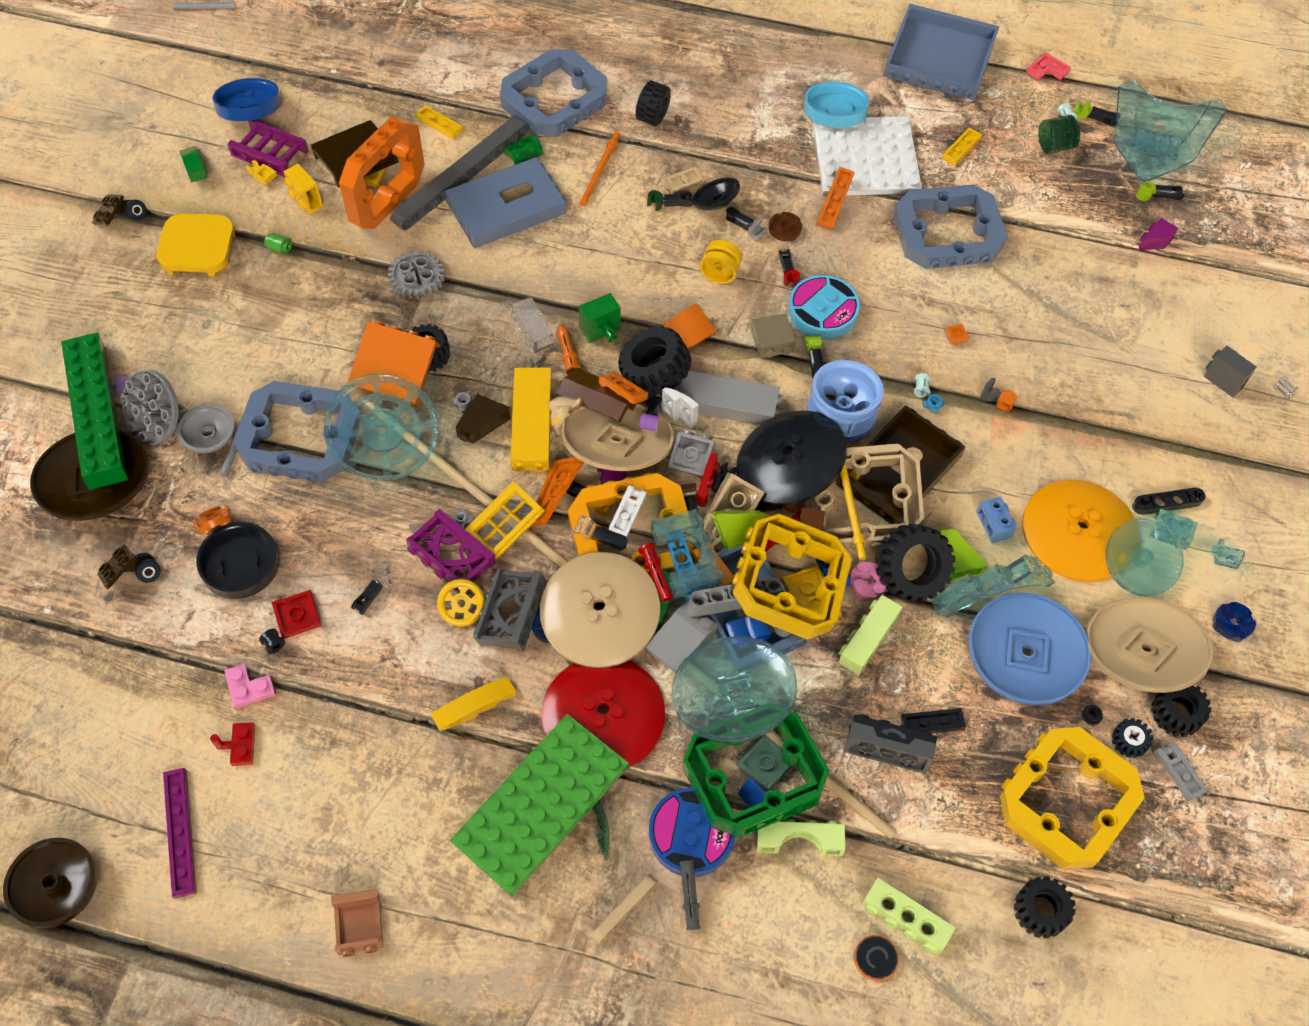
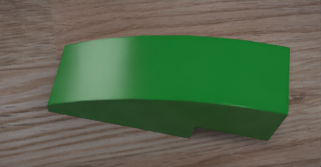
M196 147L180 150L179 152L191 183L206 179L207 175Z

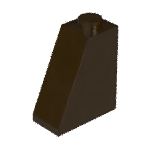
M477 394L455 427L457 437L464 442L468 441L474 444L510 420V407Z

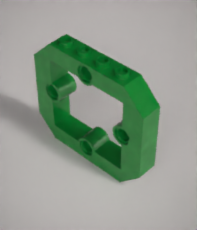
M772 704L756 706L750 712L745 714L739 713L730 720H722L710 728L699 729L693 734L683 759V771L711 827L739 838L817 806L829 772V768L798 713ZM776 727L784 742L781 753L782 761L789 766L796 765L806 784L785 793L775 789L769 790L765 793L762 803L734 814L724 795L727 784L726 774L719 769L712 770L705 755L730 745L740 746L744 743L745 739ZM737 730L740 733L734 734L731 731ZM788 750H794L797 753L791 754ZM718 781L720 785L715 786L711 782ZM769 802H776L778 806H771Z

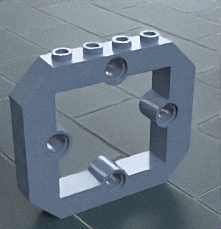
M550 49L502 79L500 92L501 107L512 117L517 116L529 124V131L533 135L559 136L606 106L607 77L574 50ZM561 68L571 77L573 88L578 90L585 88L589 92L578 99L570 100L567 106L547 117L539 110L538 100L535 97L524 98L520 92L528 87L535 88L541 86L544 77Z
M974 184L908 190L896 204L893 214L905 258L925 269L992 263L1004 248L1008 237L994 195ZM974 206L977 217L973 226V232L978 236H983L985 242L964 243L957 241L952 245L925 247L923 239L927 223L923 219L917 218L915 211L934 210L936 213L944 214L948 212L949 208Z
M273 381L250 394L233 444L249 471L253 473H267L272 476L280 475L291 479L299 478L309 482H324L346 469L362 418L359 409L345 391ZM274 403L300 407L301 411L307 415L314 414L318 410L339 413L335 425H330L323 431V437L327 446L323 460L293 455L290 451L278 453L257 449L260 440L269 438L273 433L268 418Z

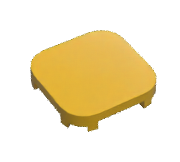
M182 213L171 216L163 226L156 253L160 267L167 271L169 275H174L175 271L207 272L209 277L216 276L215 273L223 268L227 269L229 266L228 256L232 239L235 237L233 224L226 216L217 214Z

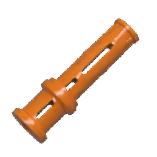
M559 327L557 334L563 350L562 360L566 364V374L569 375L574 371L573 368L575 370L577 368L582 370V368L578 364V354L573 350L567 327Z

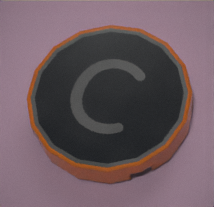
M870 935L864 937L857 944L854 952V964L857 971L864 978L881 982L889 979L896 972L899 965V953L896 946L888 938L882 935Z

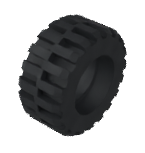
M650 327L646 331H640L638 335L635 334L631 337L630 341L626 342L625 348H622L618 364L622 376L646 391L650 397L658 394L662 396L665 387L674 390V387L679 386L683 378L687 377L691 367L692 359L688 348L680 335L668 327ZM663 356V358H662L659 362H657L656 364H654V365H652V366L647 367V365H648L651 361H653L654 359H656V358H658V357Z
M918 524L901 525L898 527V530H891L889 532L890 536H885L882 539L883 545L882 547L878 546L876 551L879 552V557H875V563L878 564L876 573L881 576L879 578L881 584L885 585L889 592L910 601L918 600L922 602L927 601L928 598L933 599L937 597V592L942 593L946 589L944 587L945 584H950L952 580L950 575L955 572L953 563L956 562V559L951 554L954 549L952 545L947 544L949 542L947 537L941 535V532L936 529ZM921 544L928 556L926 569L918 578L908 580L902 568L904 556L910 548Z

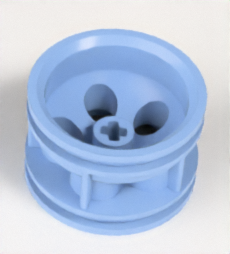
M837 360L827 363L816 372L813 378L811 396L806 411L818 412L834 420L841 428L847 444L859 442L866 438L875 426L877 411L884 393L882 381L871 368L856 361ZM846 393L854 396V398L851 399L850 397L845 396L844 394ZM825 395H832L835 400L831 401ZM856 408H863V410L855 411Z

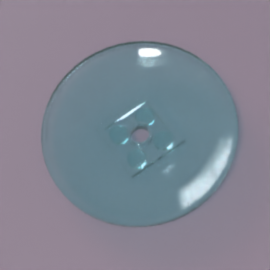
M726 637L699 647L681 663L672 683L674 708L685 726L703 738L724 743L745 742L769 733L788 716L797 695L796 674L788 658L775 646L751 637ZM734 691L740 692V695L736 697L730 696Z

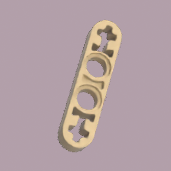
M651 874L648 875L596 928L591 938L598 945H601L646 899L659 882Z

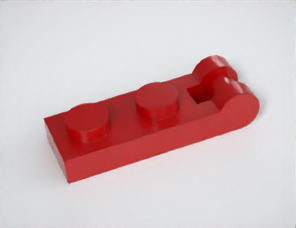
M715 453L710 454L697 491V505L700 507H705L708 504V489L712 488L715 480L713 475L718 473L720 462H717L718 454Z

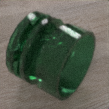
M1066 115L1042 120L1038 129L1039 143L1046 154L1075 149L1079 145L1081 133L1075 116Z

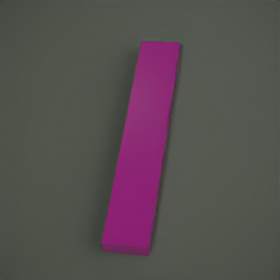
M185 768L163 772L171 892L173 898L196 894L187 771Z

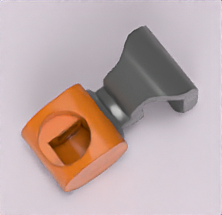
M991 378L984 386L980 395L981 400L992 402L995 399L997 408L1002 411H1010L1017 399L1016 394L1011 390H1004L1001 393L999 389L990 393L989 390L993 388L996 381L995 378Z

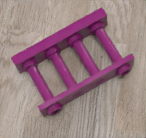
M256 120L248 121L251 130L241 142L230 140L227 144L231 156L252 164V160L257 161L259 166L265 164L283 177H285L284 171L289 168L288 162L297 151L308 153L306 140ZM256 134L263 136L254 148L247 146ZM270 140L277 142L269 153L261 152ZM284 145L291 147L283 159L275 157Z

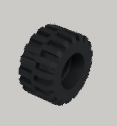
M652 80L648 81L637 101L636 119L652 126H658L664 119L670 104V87Z
M420 324V327H412V331L419 333V336L424 338L425 335L436 338L435 341L440 344V348H435L428 373L429 371L436 372V369L443 368V364L446 365L447 359L450 358L448 339L444 331L436 325L432 327L431 324H427V326Z
M1193 685L1179 691L1158 693L1152 702L1153 708L1151 713L1155 714L1153 719L1159 722L1158 726L1160 729L1162 727L1166 729L1164 732L1167 734L1172 732L1173 736L1176 737L1180 734L1182 737H1187L1188 734L1191 736L1210 717L1211 708L1208 706L1211 702L1210 699H1206L1207 694L1200 691L1201 687ZM1172 702L1183 704L1188 709L1190 716L1179 713L1174 708Z
M1045 876L1043 879L1041 877H1036L1034 880L1031 879L1015 898L1014 910H1017L1015 917L1016 919L1020 918L1021 922L1019 925L1021 927L1025 926L1027 933H1035L1034 937L1039 938L1042 935L1044 938L1055 937L1073 921L1072 917L1076 912L1073 909L1076 905L1075 900L1070 899L1073 894L1071 891L1067 892L1065 890L1067 886L1064 883L1062 885L1058 884L1059 880L1055 878L1050 881L1048 876ZM1035 897H1042L1051 902L1055 910L1054 918L1044 917L1036 910L1034 905Z

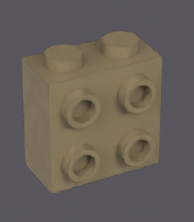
M787 313L752 319L751 333L760 358H770L781 354L787 355L795 351L796 340Z

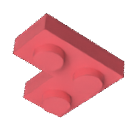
M1045 52L1027 68L1026 73L1037 80H1040L1046 73H1050L1061 80L1070 72L1071 67Z

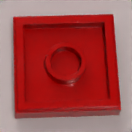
M311 590L272 602L283 639L322 626Z

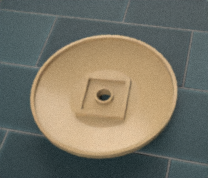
M637 403L633 411L627 409L621 423L579 406L569 412L571 416L565 419L561 428L562 441L572 455L589 465L614 471L638 470L660 462L668 455L672 448L674 433L669 421L661 413L659 414L655 432L643 430L639 426L640 418L643 413L646 414L649 406L642 403Z
M607 552L585 554L564 564L548 581L540 602L541 625L552 647L567 660L592 668L612 667L634 658L653 638L660 618L658 591L648 573L631 559ZM603 602L605 604L604 609L600 611L595 610V603Z
M1133 597L1106 604L1092 616L1086 631L1089 640V651L1096 665L1112 679L1137 690L1166 693L1188 688L1205 676L1213 658L1212 642L1202 624L1180 607L1158 599ZM1148 648L1151 652L1144 651L1143 649Z

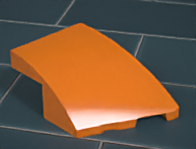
M697 303L663 324L665 328L668 327L676 331L688 349L698 345L701 341L713 336L717 332Z

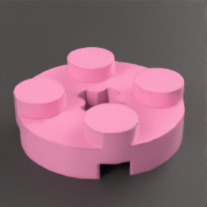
M860 562L853 569L850 587L851 589L853 588L859 598L873 601L886 594V586L881 584L879 580L881 576L876 573L878 564ZM871 578L874 582L869 585L864 579Z

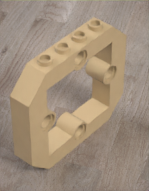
M899 444L847 448L846 467L847 469H853L858 475L868 473L871 467L900 465L901 483L893 488L892 495L894 504L899 508H903L904 523L874 526L870 523H861L859 525L861 534L863 532L871 534L869 537L864 538V547H871L872 549H878V546L882 547V539L885 536L889 537V532L893 529L898 530V527L901 525H924L919 459ZM860 460L866 462L864 465L856 464ZM826 489L816 497L805 501V508L825 511L824 532L836 536L844 548L857 550L852 540L854 536L852 527L827 529L826 513L831 512L835 507L834 496L830 490ZM905 493L907 497L899 498L898 494ZM822 499L830 500L827 504L820 503Z

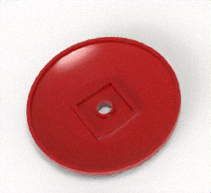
M630 661L605 668L585 667L573 663L552 681L542 704V725L545 736L568 714L629 763L628 768L638 764L652 752L662 735L665 724V705L658 685L645 670ZM600 706H607L609 708V712L606 714H600L597 710Z

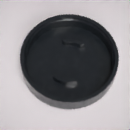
M248 522L230 523L214 530L204 539L196 557L197 570L206 587L214 594L229 599L246 598L262 591L274 579L280 563L279 552L272 536L264 528Z

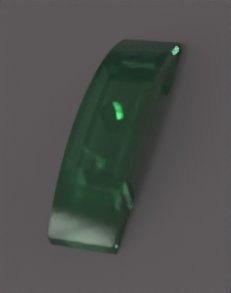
M598 801L592 807L602 831L596 835V841L604 860H608L610 855L609 826L600 801Z

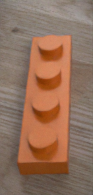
M839 166L817 220V226L832 231L854 177V171Z

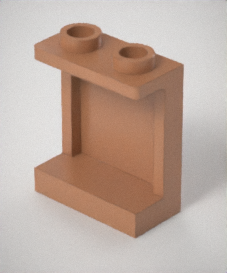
M371 889L331 896L335 918V952L341 955V957L354 956L355 952L374 953L378 951V948H383L378 891Z

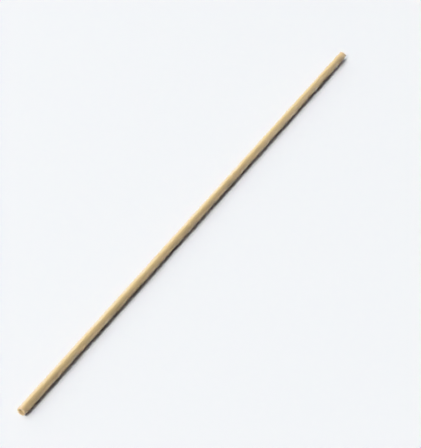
M370 398L364 401L363 405L486 507L494 501ZM503 508L496 513L502 520L509 514ZM512 516L506 521L512 528L518 524ZM527 529L522 534L526 540L559 567L568 562L531 530ZM689 661L682 667L736 713L745 714L750 712L748 708L692 662ZM771 728L762 732L763 735L782 749L784 742L776 731ZM788 750L791 754L797 753L794 750ZM828 775L825 783L827 788L890 840L894 837L897 831Z

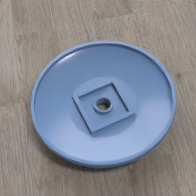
M1011 593L1000 596L986 604L976 615L971 625L968 648L974 668L991 689L1011 701L1038 706L1062 701L1081 686L1090 668L1089 640L1081 623L1064 606L1042 595ZM1028 648L1031 650L1032 655H1025L1022 649Z

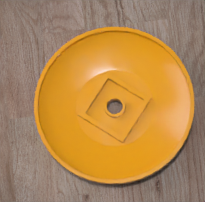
M1062 480L1051 483L1033 495L1023 514V534L1032 554L1046 568L1071 580L1095 582L1109 579L1119 574L1129 565L1138 547V528L1129 508L1114 493L1091 482ZM1078 523H1085L1087 525V528H1081L1078 525Z

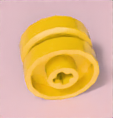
M711 241L707 245L705 254L700 262V270L707 279L719 284L730 283L736 278L738 268L743 260V254L730 241Z

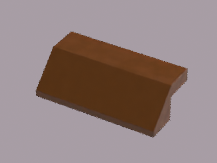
M577 368L564 377L556 392L558 396H567L573 399L581 397L582 403L580 406L621 423L627 409L633 411L636 404L630 403L607 386L602 387L599 384L600 377Z

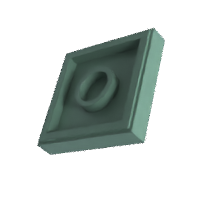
M765 735L752 746L736 765L747 776L752 777L766 792L772 790L792 768V766L782 761V749Z

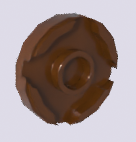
M782 212V214L777 213L770 218L768 228L772 237L785 242L795 240L800 236L802 224L800 218L795 214Z

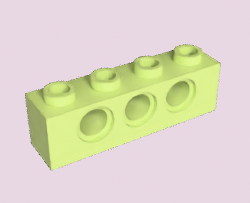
M877 878L862 903L866 912L873 916L881 917L887 926L904 932L903 935L907 939L919 942L931 954L936 953L940 955L956 928L880 878ZM882 902H890L893 906V909L887 910L886 908H884ZM902 914L910 915L912 922H905ZM922 926L930 928L932 935L924 934Z

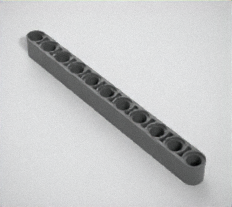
M513 116L395 209L390 216L391 222L404 231L408 230L446 199L445 190L467 183L504 153L503 148L522 139L529 131V124L517 116Z

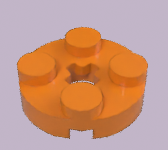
M224 505L225 508L221 509L220 506H216L199 514V520L196 521L194 518L192 521L195 529L201 531L202 534L211 532L213 527L218 525L224 526L230 523V517L232 516L230 507Z

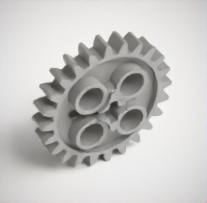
M414 250L413 254L407 251L406 256L400 254L401 259L395 258L396 263L391 262V267L388 268L389 273L387 275L389 284L392 285V290H396L397 294L402 293L403 297L409 295L410 299L413 296L419 299L420 295L426 298L427 293L433 295L432 290L438 291L437 286L442 287V281H445V270L440 258L436 259V255L430 256V252L424 254L423 250L420 253ZM411 264L415 265L416 272L418 277L420 278L421 285L418 284L416 274L413 271V267Z

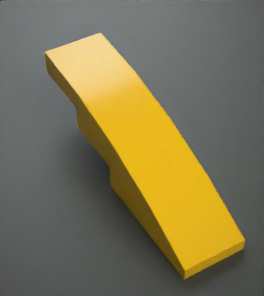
M506 676L445 704L433 711L431 717L438 729L443 731L475 719L479 713L495 708L497 703L515 697L517 691Z

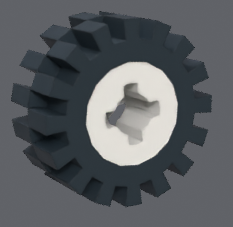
M1128 718L1124 719L1113 730L1114 732L1111 736L1113 737L1112 744H1116L1114 748L1116 750L1119 749L1121 755L1125 753L1128 758L1131 756L1133 758L1141 757L1152 746L1153 735H1150L1152 730L1151 728L1147 730L1146 727L1148 725L1146 723L1142 725V720L1138 719L1135 721V718L1130 720Z

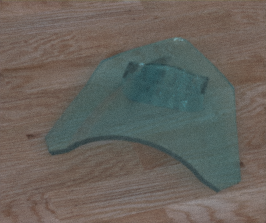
M1130 80L1118 87L1115 145L1136 176L1143 182L1151 181L1194 162L1226 114L1227 109L1221 99L1209 100L1196 105L1167 103L1149 94L1139 83Z

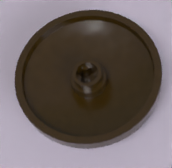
M56 837L38 841L23 850L10 865L3 884L5 905L14 918L33 928L45 929L65 924L79 915L90 902L97 885L96 863L89 851L74 840Z

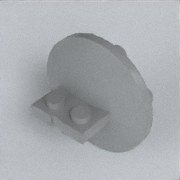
M155 370L138 371L126 380L120 403L123 408L127 430L144 444L157 445L166 442L173 435L178 419L182 418L189 410L177 402L176 394L170 382L164 375Z

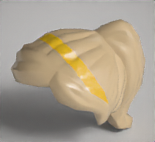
M558 396L549 401L548 406L551 411L550 423L554 432L558 435H561L562 423L565 422L567 417L571 416L569 412L581 405V397L573 399L567 396Z

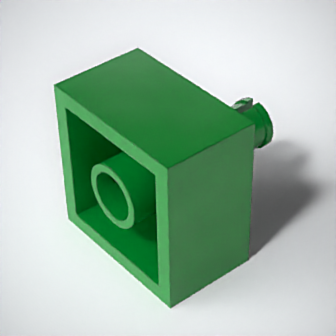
M611 293L579 306L580 329L589 343L605 336L608 342H612V339L615 341L618 338L616 331L621 330V308Z

